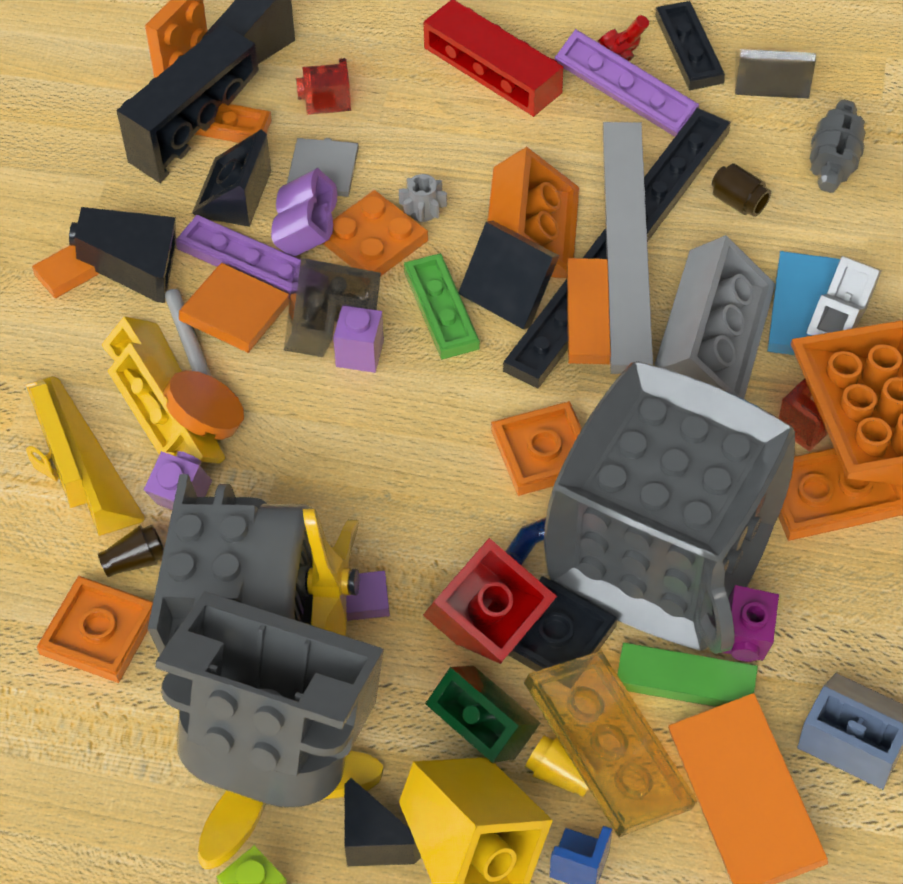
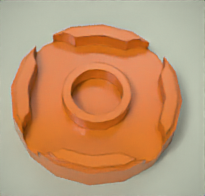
M188 370L175 373L163 391V397L168 399L166 407L169 413L181 426L196 435L204 437L206 433L216 434L214 439L223 440L232 437L244 420V408L238 397L226 385L204 373Z

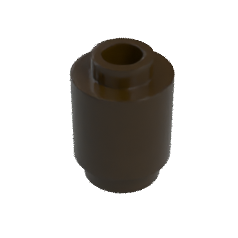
M735 163L730 164L728 167H721L712 180V186L714 187L713 196L743 215L749 213L753 217L758 216L766 207L771 197V190L766 188V183Z

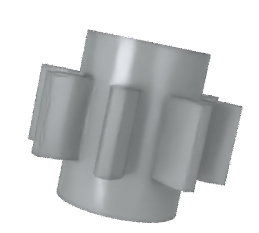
M419 174L412 178H407V189H399V204L403 205L404 213L408 216H411L416 221L426 222L433 218H439V207H447V192L442 191L441 179L435 180L430 175Z

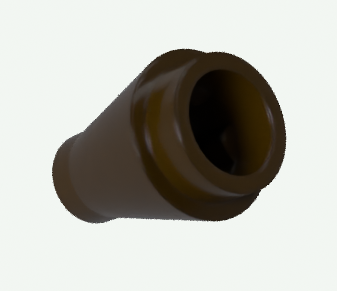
M139 525L108 549L98 553V558L107 577H110L117 573L158 565V560L163 557L164 547L153 525L145 528Z

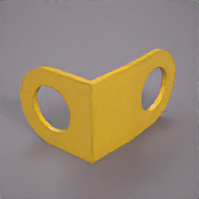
M28 446L26 451L33 467L57 482L59 476L56 469L52 468L49 462L52 458L50 452L44 455L37 448ZM33 452L37 453L42 459L38 460Z

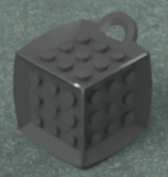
M638 361L630 363L611 385L589 416L567 455L554 484L544 531L545 561L550 580L617 617L618 621L653 636L699 651L706 650L709 647L715 654L731 650L734 645V624L728 597L734 585L748 586L782 509L794 463L795 431L793 427L766 410L717 386L655 365Z

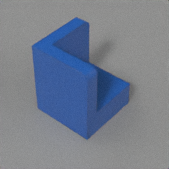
M603 825L598 839L565 828L559 846H554L551 854L549 877L567 884H598L610 852L613 828Z

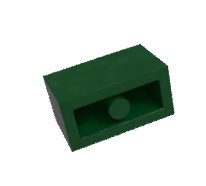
M475 666L450 667L425 703L492 763L516 759L540 725V722Z

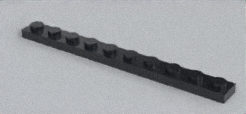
M697 108L644 177L647 242L729 134L731 122ZM606 228L583 258L607 259ZM567 279L503 362V372L539 389L568 350Z

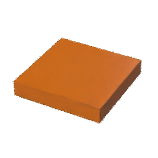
M220 263L179 310V321L249 353L289 305L290 294L226 264Z
M570 401L491 422V432L518 496L554 486L566 457L582 430Z
M78 575L38 643L39 655L119 683L148 632L153 601Z

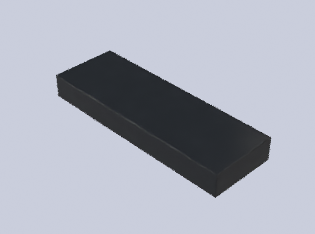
M686 1L656 7V20L689 91L724 84L725 73L691 2Z

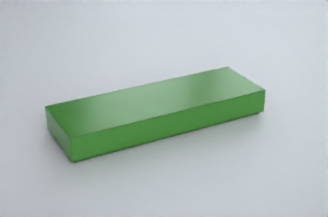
M439 253L405 262L404 273L441 360L479 350V338L442 254Z
M623 643L615 689L718 707L754 693L758 666Z

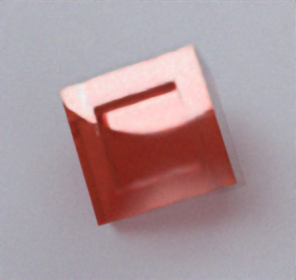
M804 378L782 399L779 419L793 427L795 442L810 452L828 432L815 402L811 400L812 394Z

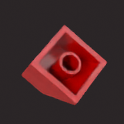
M488 538L434 600L423 616L456 645L501 664L557 596L494 541Z

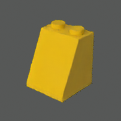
M486 757L413 761L399 800L432 884H530L553 820L495 763H492Z

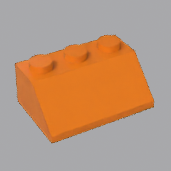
M525 147L493 167L488 221H495L558 254L559 258L551 277L567 278V258H574L579 186L531 149Z

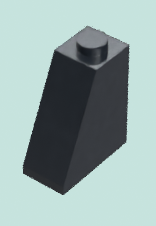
M235 0L205 34H210L218 26L224 24L255 43L259 64L295 41L291 0Z
M81 207L78 223L72 222L69 231V245L75 246L76 259L94 266L95 272L156 302L165 303V293L168 289L176 248V217Z

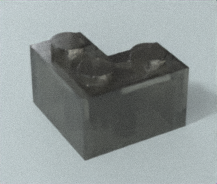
M301 258L292 281L284 351L324 357L332 341L334 322H338L342 306L377 310L381 273Z

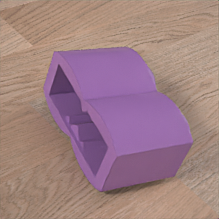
M319 168L283 185L277 193L276 210L278 214L272 223L271 238L278 249L293 257L328 241L332 235L333 218L331 212L337 203L336 184Z

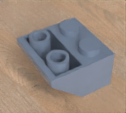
M835 673L823 686L804 722L797 748L883 790L903 751V704Z

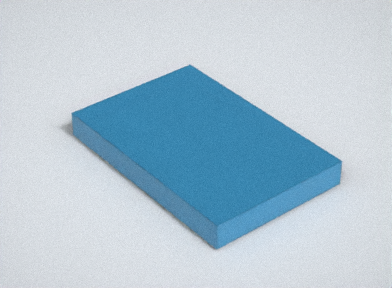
M780 251L767 352L795 355L791 346L792 339L812 336L806 332L821 295L827 294L840 259Z

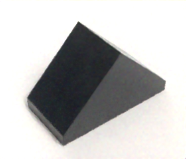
M350 778L344 784L345 854L347 867L415 864L421 858V855L410 829Z

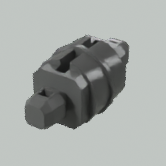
M846 99L839 101L835 109L829 110L825 118H822L817 123L816 132L812 136L810 170L814 175L818 176L817 183L819 188L829 193L835 192L841 182L847 181L850 174L858 168L860 157L863 155L865 147V121L861 116L857 115L855 103Z

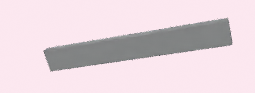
M603 122L611 374H621L630 363L636 361L653 365L641 122Z

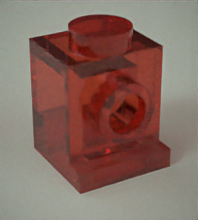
M346 58L339 59V64L302 67L303 77L296 78L298 100H306L307 115L351 111Z

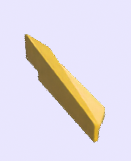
M124 316L102 343L104 350L115 361L107 372L159 455L162 451L176 456L177 452L181 451L198 458L201 462L220 464L225 460V456L217 440L214 439V434L206 433L203 437L192 433L181 426L166 407L168 399L163 397V391L174 374L182 370L159 325L154 322Z
M51 376L26 384L69 507L74 508L87 503L98 536L142 523L145 520V516L61 381Z

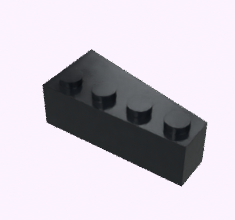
M221 24L210 34L205 35L187 53L177 58L171 66L159 76L153 78L137 94L126 100L116 111L128 163L161 184L169 174L165 169L175 157L182 159L191 148L187 143L200 128L207 131L215 122L214 118L218 112V107L222 103L229 105L259 71L255 43Z

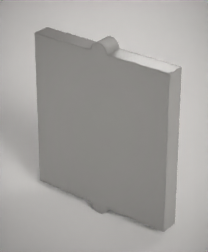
M297 138L287 183L319 168L336 184L337 196L349 197L359 149L358 143L332 141L330 138H325L324 140Z

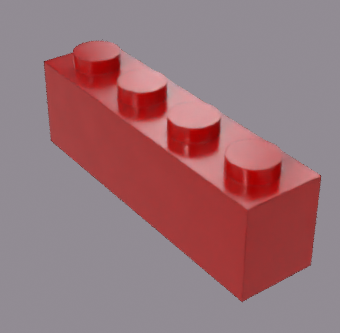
M450 0L423 21L424 48L531 116H536L562 94L564 66L456 0Z

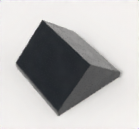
M262 129L214 158L192 214L202 216L208 220L250 227L271 173L267 134Z

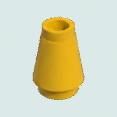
M543 735L525 765L526 768L534 772L532 777L571 793H576L582 798L598 775L558 737L552 740L546 735Z

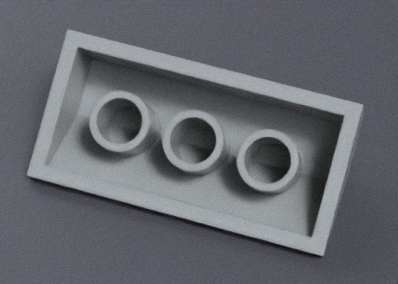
M727 235L689 251L655 366L704 381L744 399L775 283Z

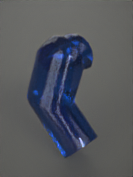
M546 517L522 526L505 550L520 565L524 563L534 546L544 540Z

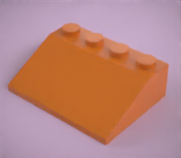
M903 320L792 339V349L846 477L849 479L903 486Z

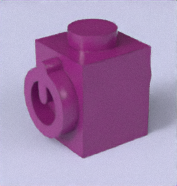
M734 585L728 597L734 624V645L731 650L723 653L731 654L733 658L740 661H763L774 643L779 594Z

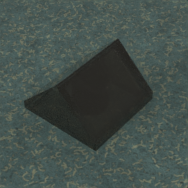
M736 50L735 95L809 99L816 63V53Z

